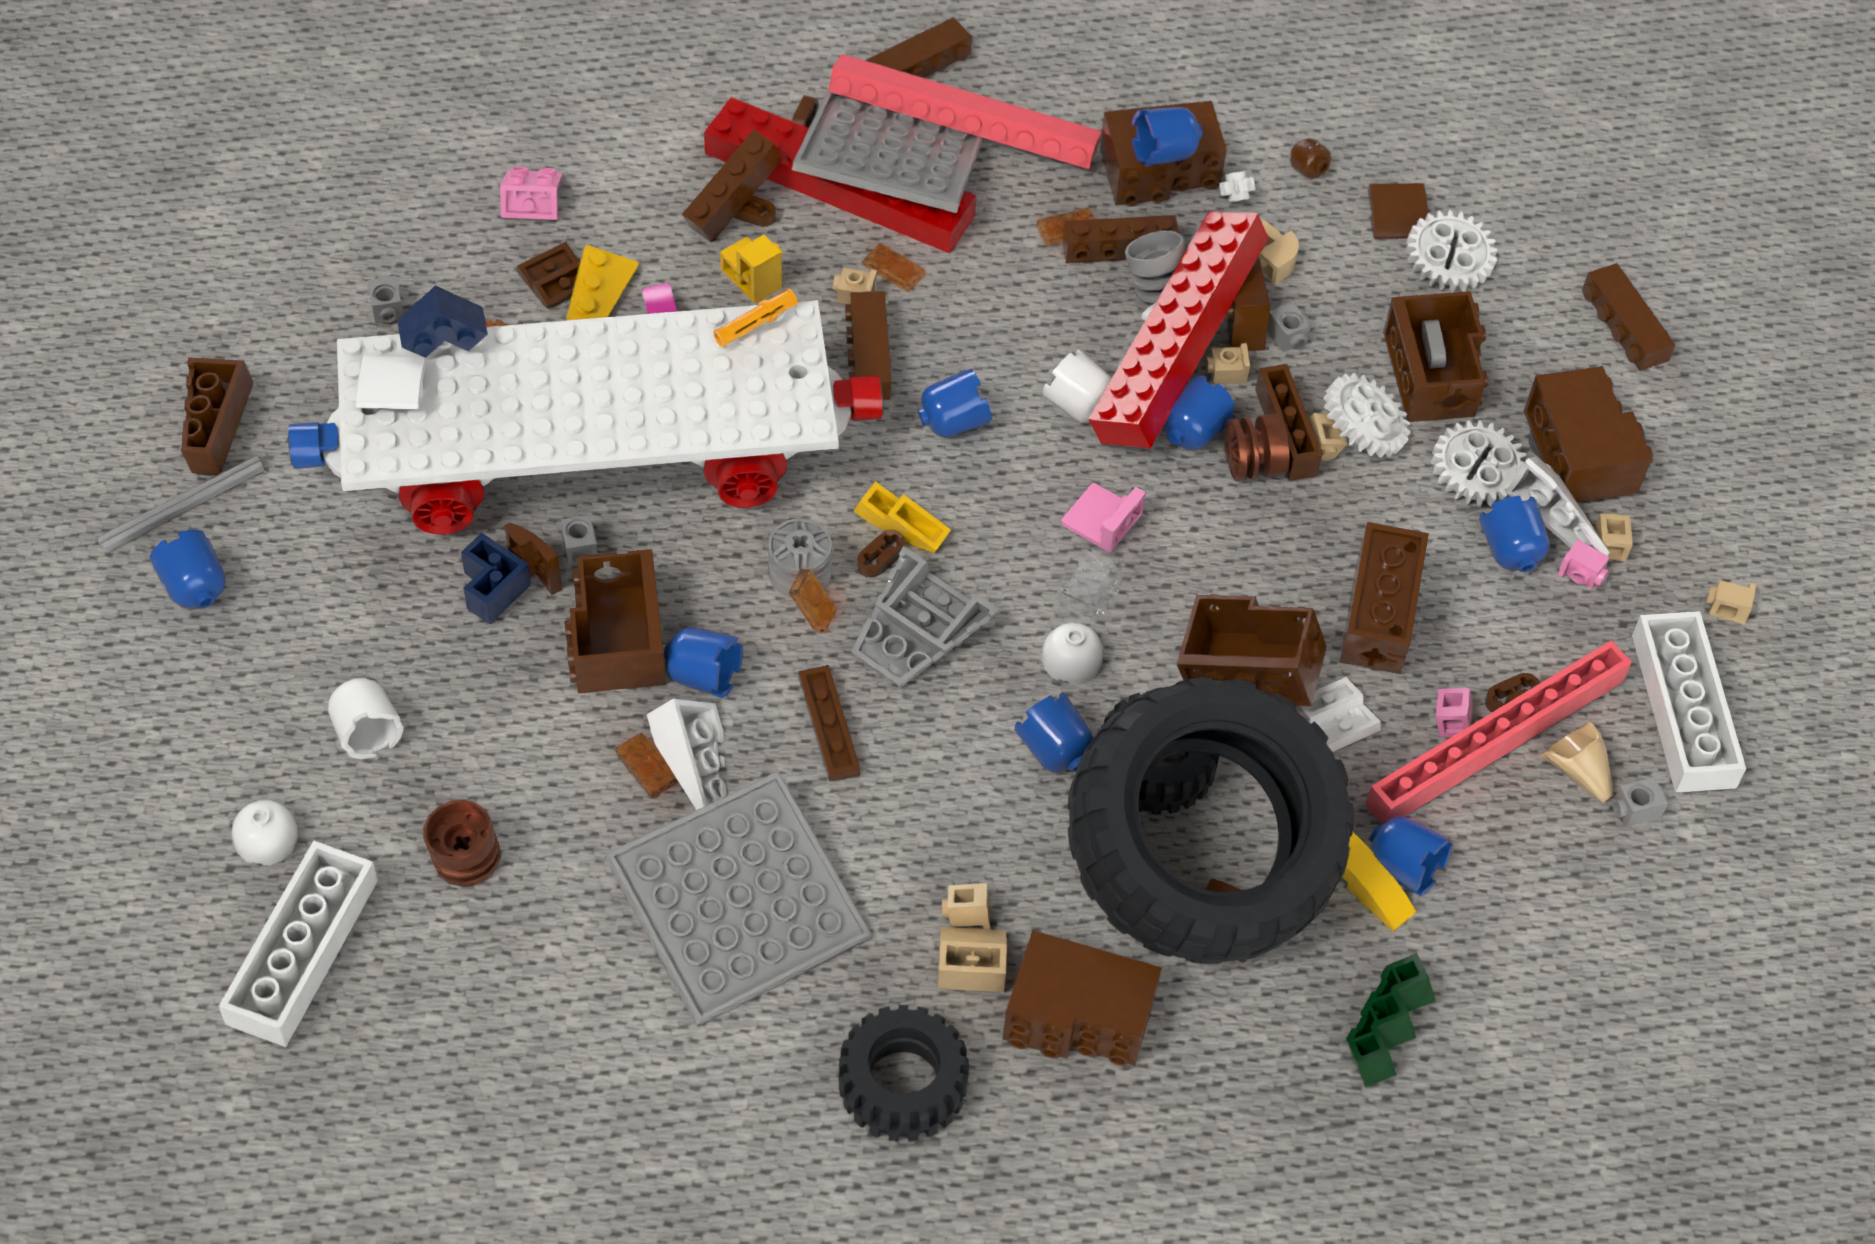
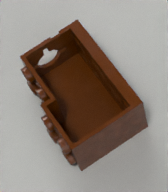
M1212 101L1104 112L1100 151L1115 205L1125 204L1131 206L1136 203L1151 201L1158 203L1163 200H1169L1171 191L1182 192L1194 188L1210 189L1220 186L1219 183L1222 180L1227 148ZM1182 107L1190 110L1197 122L1202 126L1203 134L1197 151L1190 158L1182 161L1154 166H1145V162L1139 163L1132 145V138H1137V126H1132L1134 114L1138 110Z
M1471 291L1392 297L1383 334L1404 412L1407 413V421L1419 422L1475 417L1478 406L1482 405L1483 389L1487 388L1488 376L1485 370L1482 371L1480 351L1481 343L1486 340L1485 326L1480 324L1478 303H1474ZM1422 321H1439L1446 352V365L1444 368L1429 369L1422 340Z
M1604 367L1536 375L1524 408V414L1542 461L1548 464L1560 476L1575 501L1583 502L1637 494L1642 482L1645 480L1649 465L1653 461V453L1651 448L1646 445L1642 425L1640 422H1637L1633 411L1623 413L1621 402L1616 400L1612 380L1610 377H1607Z
M1367 522L1356 563L1340 663L1401 674L1411 643L1429 533Z
M652 549L627 551L628 554H617L615 552L578 556L579 568L573 569L576 608H570L571 621H565L570 682L577 683L578 694L666 685ZM610 561V567L621 571L617 577L612 579H600L594 575L597 570L604 568L603 562Z
M1196 595L1177 660V667L1183 681L1211 677L1213 681L1245 680L1256 684V689L1270 695L1278 693L1288 698L1297 706H1312L1327 645L1313 608L1303 606H1259L1256 596Z
M1032 930L1006 1009L1002 1040L1008 1041L1011 1046L1018 1049L1029 1047L1039 1050L1042 1055L1052 1059L1059 1057L1067 1059L1070 1047H1072L1084 1056L1092 1057L1099 1055L1109 1058L1110 1062L1118 1066H1127L1128 1064L1135 1066L1155 1002L1162 967Z

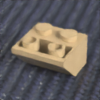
M940 927L937 989L1004 992L1007 959L1006 930Z

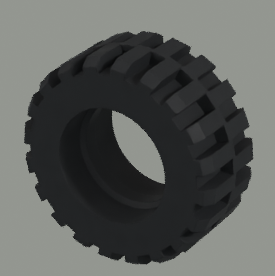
M1140 692L1130 695L1128 702L1125 699L1119 701L1114 706V710L1109 711L1106 715L1104 724L1120 709L1140 696ZM1184 752L1187 758L1178 764L1171 766L1149 765L1140 786L1139 811L1142 812L1144 808L1151 810V814L1161 815L1162 810H1168L1169 814L1179 812L1182 805L1185 809L1195 805L1196 799H1202L1208 793V788L1213 784L1219 756L1204 752Z
M898 1005L897 1010H890V1007L887 1006L880 1008L879 1015L877 1016L869 1013L862 1018L861 1026L856 1024L848 1032V1039L843 1041L839 1058V1093L843 1097V1106L848 1114L854 1112V1122L863 1128L868 1124L870 1126L869 1133L878 1138L881 1132L888 1134V1141L898 1142L899 1136H908V1142L919 1141V1134L925 1132L928 1138L937 1134L939 1124L946 1128L953 1121V1113L959 1114L963 1106V1099L966 1097L969 1058L966 1057L967 1048L964 1041L958 1040L959 1032L953 1025L945 1026L946 1019L938 1013L931 1016L928 1014V1009L918 1006L917 1010L908 1009L909 1005ZM908 1052L916 1054L929 1062L935 1070L936 1076L922 1090L913 1093H896L882 1087L872 1076L871 1070L881 1058L889 1054Z

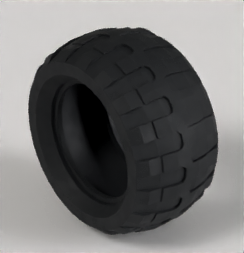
M1211 677L1194 678L1179 681L1169 687H1159L1147 691L1136 697L1131 703L1120 709L1106 721L1085 749L1071 783L1068 796L1070 820L1068 841L1072 858L1076 860L1081 873L1080 880L1085 892L1091 901L1095 899L1099 907L1108 916L1106 920L1122 934L1128 933L1134 939L1143 943L1144 948L1167 957L1173 955L1185 958L1186 961L1194 963L1219 964L1224 961H1243L1265 954L1296 936L1322 913L1346 870L1350 851L1348 845L1354 826V805L1352 802H1349L1347 791L1349 779L1342 760L1335 759L1333 752L1326 744L1329 738L1323 729L1315 721L1310 724L1295 710L1296 704L1278 693L1270 695L1256 689V684L1245 680L1213 681ZM1204 752L1221 756L1238 764L1256 779L1273 806L1278 825L1276 857L1268 876L1262 884L1236 892L1209 891L1181 880L1158 860L1145 839L1138 808L1141 782L1149 765L1159 759L1177 753Z

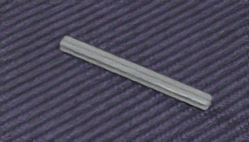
M253 456L104 533L97 538L100 548L105 553L112 551L263 472V463L258 456Z

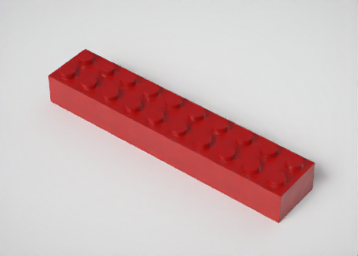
M733 97L729 98L704 131L705 154L727 162L753 130L757 131L775 144L783 158L766 179L949 254L975 218L976 195L964 191L957 213L794 171L792 170L793 161L809 128Z
M1208 211L1088 419L1101 444L1141 448L1152 447L1168 419L1172 407L1182 394L1269 239L1258 213Z

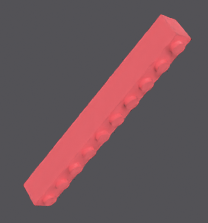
M841 54L832 68L828 90L831 93L1086 169L1090 168L1097 153L1102 133L1100 130Z
M1612 640L1373 784L1365 806L1382 825L1396 816L1405 817L1623 683L1632 661Z

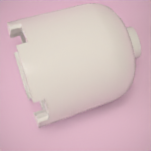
M1078 349L1075 353L1076 356L1072 353L1068 354L1054 369L1052 374L1056 378L1051 386L1048 384L1044 385L1042 394L1075 420L1081 423H1090L1088 419L1112 378Z
M365 678L352 679L337 687L330 696L328 703L330 719L342 748L347 751L351 758L361 760L374 758L377 756V750L385 748L387 745L389 748H393L400 740L404 728L399 715L385 690L376 681Z

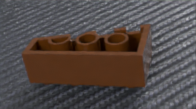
M1259 256L1226 313L1230 347H1240L1242 343H1247L1248 351L1265 350L1270 313V302Z
M188 357L189 376L186 378L188 392L184 405L186 420L183 421L181 452L192 474L218 475L224 467L254 383L244 360Z

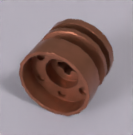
M1280 414L1258 416L1255 421V427L1248 417L1242 418L1240 422L1238 419L1227 420L1224 431V450L1233 480H1244L1246 476L1249 479H1255L1259 468L1265 477L1286 475L1289 468V442L1286 427Z
M454 800L437 807L428 816L423 827V840L439 877L449 884L464 887L476 885L488 879L495 872L501 859V847L492 821L483 807L476 802L468 800Z

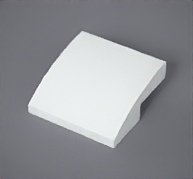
M363 356L357 385L356 408L418 409L422 397V379L426 368L425 357Z
M1347 677L1317 689L1312 706H1296V710L1302 713V716L1310 724L1315 721L1323 729L1329 738L1326 744L1332 752L1381 731V721L1363 704V694Z

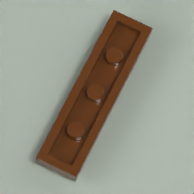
M829 665L798 671L799 682L829 782L860 775L859 762Z

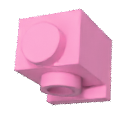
M1577 540L1563 558L1557 575L1563 578L1567 574L1575 583L1586 585L1591 589L1595 584L1600 587L1608 576L1609 571L1605 568L1610 557Z
M1470 688L1438 690L1436 721L1439 736L1452 737L1471 726L1473 702Z

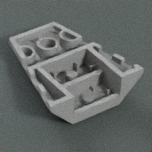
M903 546L895 567H892L889 573L888 582L882 594H879L875 602V608L871 616L867 618L851 654L901 688L1001 612L1000 609L979 595L975 594L972 599H969L931 574L927 561Z

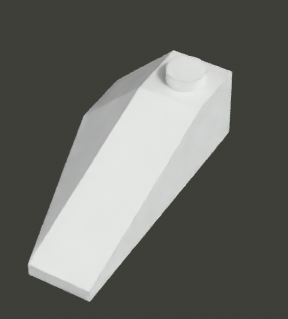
M1537 456L1528 458L1506 489V492L1511 497L1520 495L1522 501L1528 500L1531 496L1534 497L1538 502L1544 525L1568 547L1572 548L1575 542L1580 540L1608 556L1609 550L1560 476Z
M672 699L648 713L647 718L654 743L695 809L698 810L727 796L726 784L719 778V768L725 767V757L718 756V743L724 742V731L716 704Z

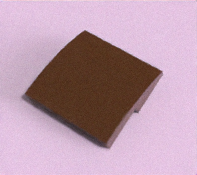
M1424 183L1369 184L1370 220L1374 239H1408L1413 225L1416 226L1420 218L1425 220L1428 214Z
M564 242L517 265L516 271L546 308H549L572 296L580 260L578 261L567 242Z
M510 522L504 525L508 550L528 563L530 577L536 575L551 595L561 591L559 560L554 550L529 530Z

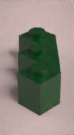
M1417 953L1385 966L1380 976L1381 982L1376 991L1371 992L1360 1012L1361 1018L1356 1028H1352L1346 1038L1353 1061L1365 1087L1397 1075L1388 1049L1417 1038L1408 1012L1436 1001L1429 976Z

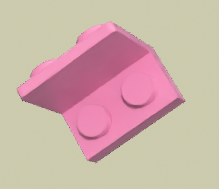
M520 166L507 170L500 184L501 218L557 220L558 188L563 179V172H556L554 168H540L539 171H528V168Z
M1092 483L1062 518L1061 525L1111 553L1143 514L1146 492L1135 487L1129 496L1124 495L1121 498L1098 484Z

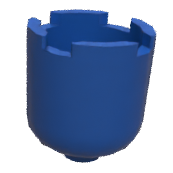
M1182 107L1138 110L1132 120V126H1137V138H1132L1134 153L1138 162H1145V166L1160 165L1190 158L1197 151L1203 134L1202 126L1197 122L1194 114Z
M972 368L931 384L923 391L921 397L922 409L918 410V415L922 425H929L936 435L945 438L952 437L984 426L992 420L987 398L980 399L976 387L981 386V383Z
M1196 376L1185 386L1163 426L1169 441L1187 450L1201 449L1225 428L1228 419L1236 418V415H1233L1232 412L1235 403L1230 394L1219 383L1214 387L1206 382V376Z
M1519 495L1493 503V510L1488 514L1482 512L1479 521L1494 559L1504 569L1519 570L1520 572L1533 570L1536 568L1537 563L1547 555L1550 546L1537 500L1531 496L1528 500L1522 501Z
M194 529L181 531L178 533L180 538L168 544L166 540L161 541L152 550L149 557L153 569L174 603L183 608H205L211 605L222 593L226 583L224 570L210 540L203 531Z
M688 627L680 630L673 637L672 641L667 642L663 656L666 659L667 671L672 680L681 685L723 698L730 693L734 686L729 684L733 672H740L743 659V645L738 644L739 638L732 635L698 627Z
M1061 692L1059 699L1054 700L1050 695L1028 709L1025 713L1029 718L1023 724L1016 722L1014 728L1039 763L1046 770L1053 773H1061L1068 770L1076 772L1085 749L1094 738L1069 697L1064 692Z
M1396 816L1386 821L1382 826L1377 825L1369 838V841L1372 842L1370 850L1383 867L1395 878L1397 883L1419 896L1427 893L1436 883V880L1431 877L1438 866L1443 869L1445 868L1453 844L1445 836L1403 816Z

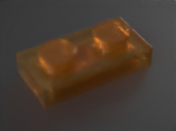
M1085 208L1037 219L1036 227L1045 246L1062 242L1064 221L1091 220L1094 217L1090 209Z
M881 243L863 259L864 267L869 270H877L879 276L906 292H909L925 276V269Z
M800 569L789 594L813 630L819 633H826L837 608L811 569Z
M642 732L615 748L617 757L651 799L678 783L669 765Z

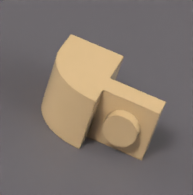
M1263 219L1261 222L1269 239L1262 249L1259 259L1263 276L1273 285H1276L1293 272L1299 242L1292 231L1282 235L1277 228L1271 226Z

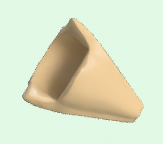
M1585 723L1582 727L1568 734L1540 755L1600 802L1605 803L1609 798L1613 797L1606 746L1601 734L1593 723Z

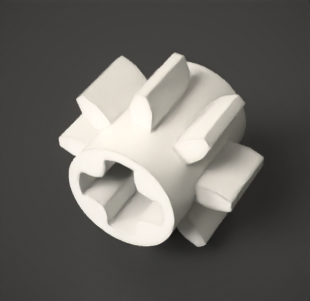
M1246 171L1225 174L1226 182L1219 183L1221 196L1228 195L1229 202L1250 199L1249 191L1255 190L1254 177L1247 178Z

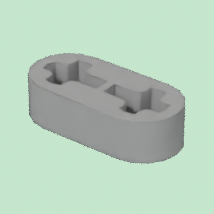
M1422 321V340L1429 369L1444 368L1446 365V352L1439 321Z

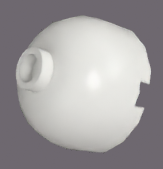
M1074 622L1062 624L1052 630L1045 639L1042 652L1044 669L1056 680L1068 681V684L1073 685L1086 683L1096 677L1102 666L1103 645L1100 637L1090 627Z
M258 800L248 804L240 810L232 826V840L237 854L246 862L262 863V865H272L283 861L295 849L299 836V830L292 813L284 805L271 800Z

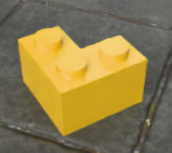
M764 234L753 241L746 236L720 251V269L754 304L782 288V250L777 243H772Z

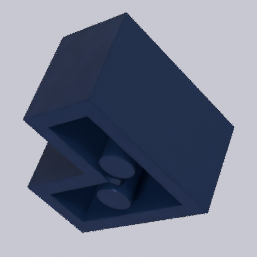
M436 285L397 319L401 347L425 358L444 341L469 352L488 335L482 306Z
M483 533L477 536L461 552L464 573L472 578L464 587L467 609L488 624H491L531 585L528 563Z

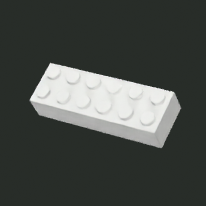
M1701 612L1640 615L1632 638L1675 793L1737 788L1746 771V766Z
M316 841L312 842L218 1006L225 1025L278 1045L287 1046L378 882L372 861Z

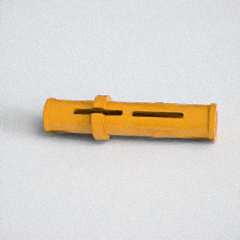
M787 288L769 300L763 299L758 303L759 306L724 326L713 330V336L717 344L724 348L727 344L767 321L772 323L779 314L793 306H797L798 301L793 291Z

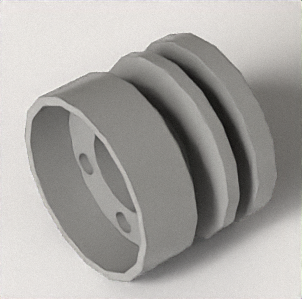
M1174 231L1152 232L1137 238L1126 247L1125 256L1129 270L1133 274L1132 281L1139 300L1147 303H1156L1186 251L1181 234Z
M802 518L787 520L773 530L768 542V574L773 587L779 593L795 599L811 598L823 592L829 585L832 576V540L830 533L823 525L813 520Z

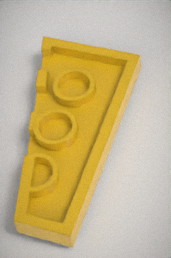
M586 244L582 252L565 321L608 317L640 262Z

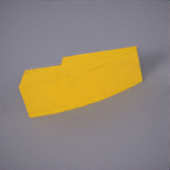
M876 481L853 511L870 524L884 531L896 530L904 536L905 542L935 553L951 531L950 528L903 494L899 499Z
M1353 832L1348 845L1350 847L1349 858L1342 878L1348 882L1347 889L1394 932L1416 913V910L1395 878L1377 860L1370 848Z

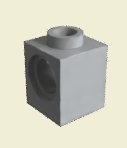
M396 275L367 280L375 324L382 322L392 323L403 315Z
M1294 302L1270 311L1267 331L1282 352L1290 349H1300L1308 342L1311 325Z
M591 515L572 516L560 520L568 565L578 564V556L598 554Z
M1652 777L1621 785L1613 800V810L1618 818H1622L1625 826L1629 827L1660 819L1668 802L1656 778Z

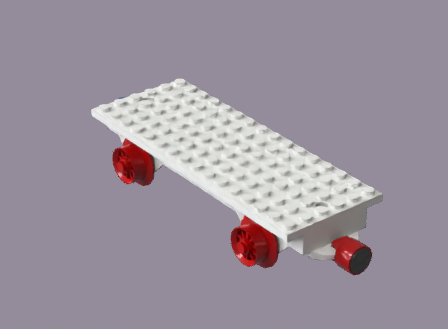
M818 300L798 302L797 306H793L779 314L772 323L767 321L727 344L724 348L720 347L715 341L713 330L724 326L759 305L487 327L488 335L469 352L444 341L425 358L426 368L422 379V397L418 409L356 408L357 385L363 356H422L403 349L399 334L337 339L339 408L331 414L327 423L289 424L288 448L291 465L294 469L324 467V464H327L334 475L341 478L343 491L387 488L398 493V499L403 508L411 513L414 525L420 530L431 534L447 535L467 528L472 522L473 510L483 501L484 486L494 478L688 461L703 467V473L707 482L718 490L719 497L724 503L737 508H751L770 501L776 495L778 481L784 476L787 468L786 460L797 452L838 449V436L845 430L849 420L882 419V385L878 375L849 377L848 380H842L836 371L827 366Z

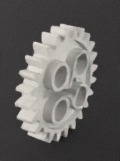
M1439 210L1435 218L1428 213L1425 220L1420 218L1417 225H1413L1406 241L1408 245L1405 253L1410 254L1407 262L1415 263L1412 269L1413 272H1422L1420 280L1428 277L1430 279L1429 286H1433L1437 282L1441 291L1445 285L1449 286L1452 293H1454L1456 286H1459L1463 292L1466 291L1468 285L1476 289L1478 282L1483 284L1487 276L1490 277L1497 261L1495 256L1498 249L1493 248L1496 241L1495 239H1488L1491 231H1481L1483 223L1474 225L1472 223L1474 220L1473 216L1467 220L1463 219V212H1460L1458 217H1454L1452 210L1448 211L1447 216H1444ZM1454 233H1457L1458 238L1453 250V258L1450 262L1449 270L1445 269V264L1450 252V244Z
M1355 373L1350 377L1344 374L1342 377H1338L1326 390L1327 394L1323 399L1327 403L1324 405V408L1331 411L1327 418L1335 420L1332 427L1341 429L1340 437L1347 436L1349 438V445L1358 444L1360 452L1366 448L1369 456L1376 452L1379 458H1382L1384 454L1390 457L1393 453L1396 454L1409 440L1407 436L1411 431L1407 427L1410 425V422L1403 419L1407 413L1398 409L1402 404L1392 400L1393 394L1387 395L1385 393V386L1378 388L1374 379L1369 383L1365 375H1362L1359 379Z
M1469 420L1464 428L1459 423H1456L1453 430L1447 428L1444 436H1439L1437 444L1433 449L1432 454L1434 455L1431 460V464L1435 465L1433 474L1440 475L1437 481L1438 484L1447 483L1446 493L1452 490L1456 491V500L1464 496L1466 497L1467 505L1473 499L1476 500L1478 507H1481L1483 501H1487L1488 505L1492 507L1496 500L1500 501L1511 497L1506 492V489L1524 464L1527 456L1526 453L1519 452L1522 444H1512L1514 435L1503 436L1504 428L1497 432L1494 431L1493 423H1490L1488 428H1484L1480 420L1476 427H1473ZM1492 447L1486 460L1481 463L1472 480H1468L1467 478L1481 460L1486 449Z

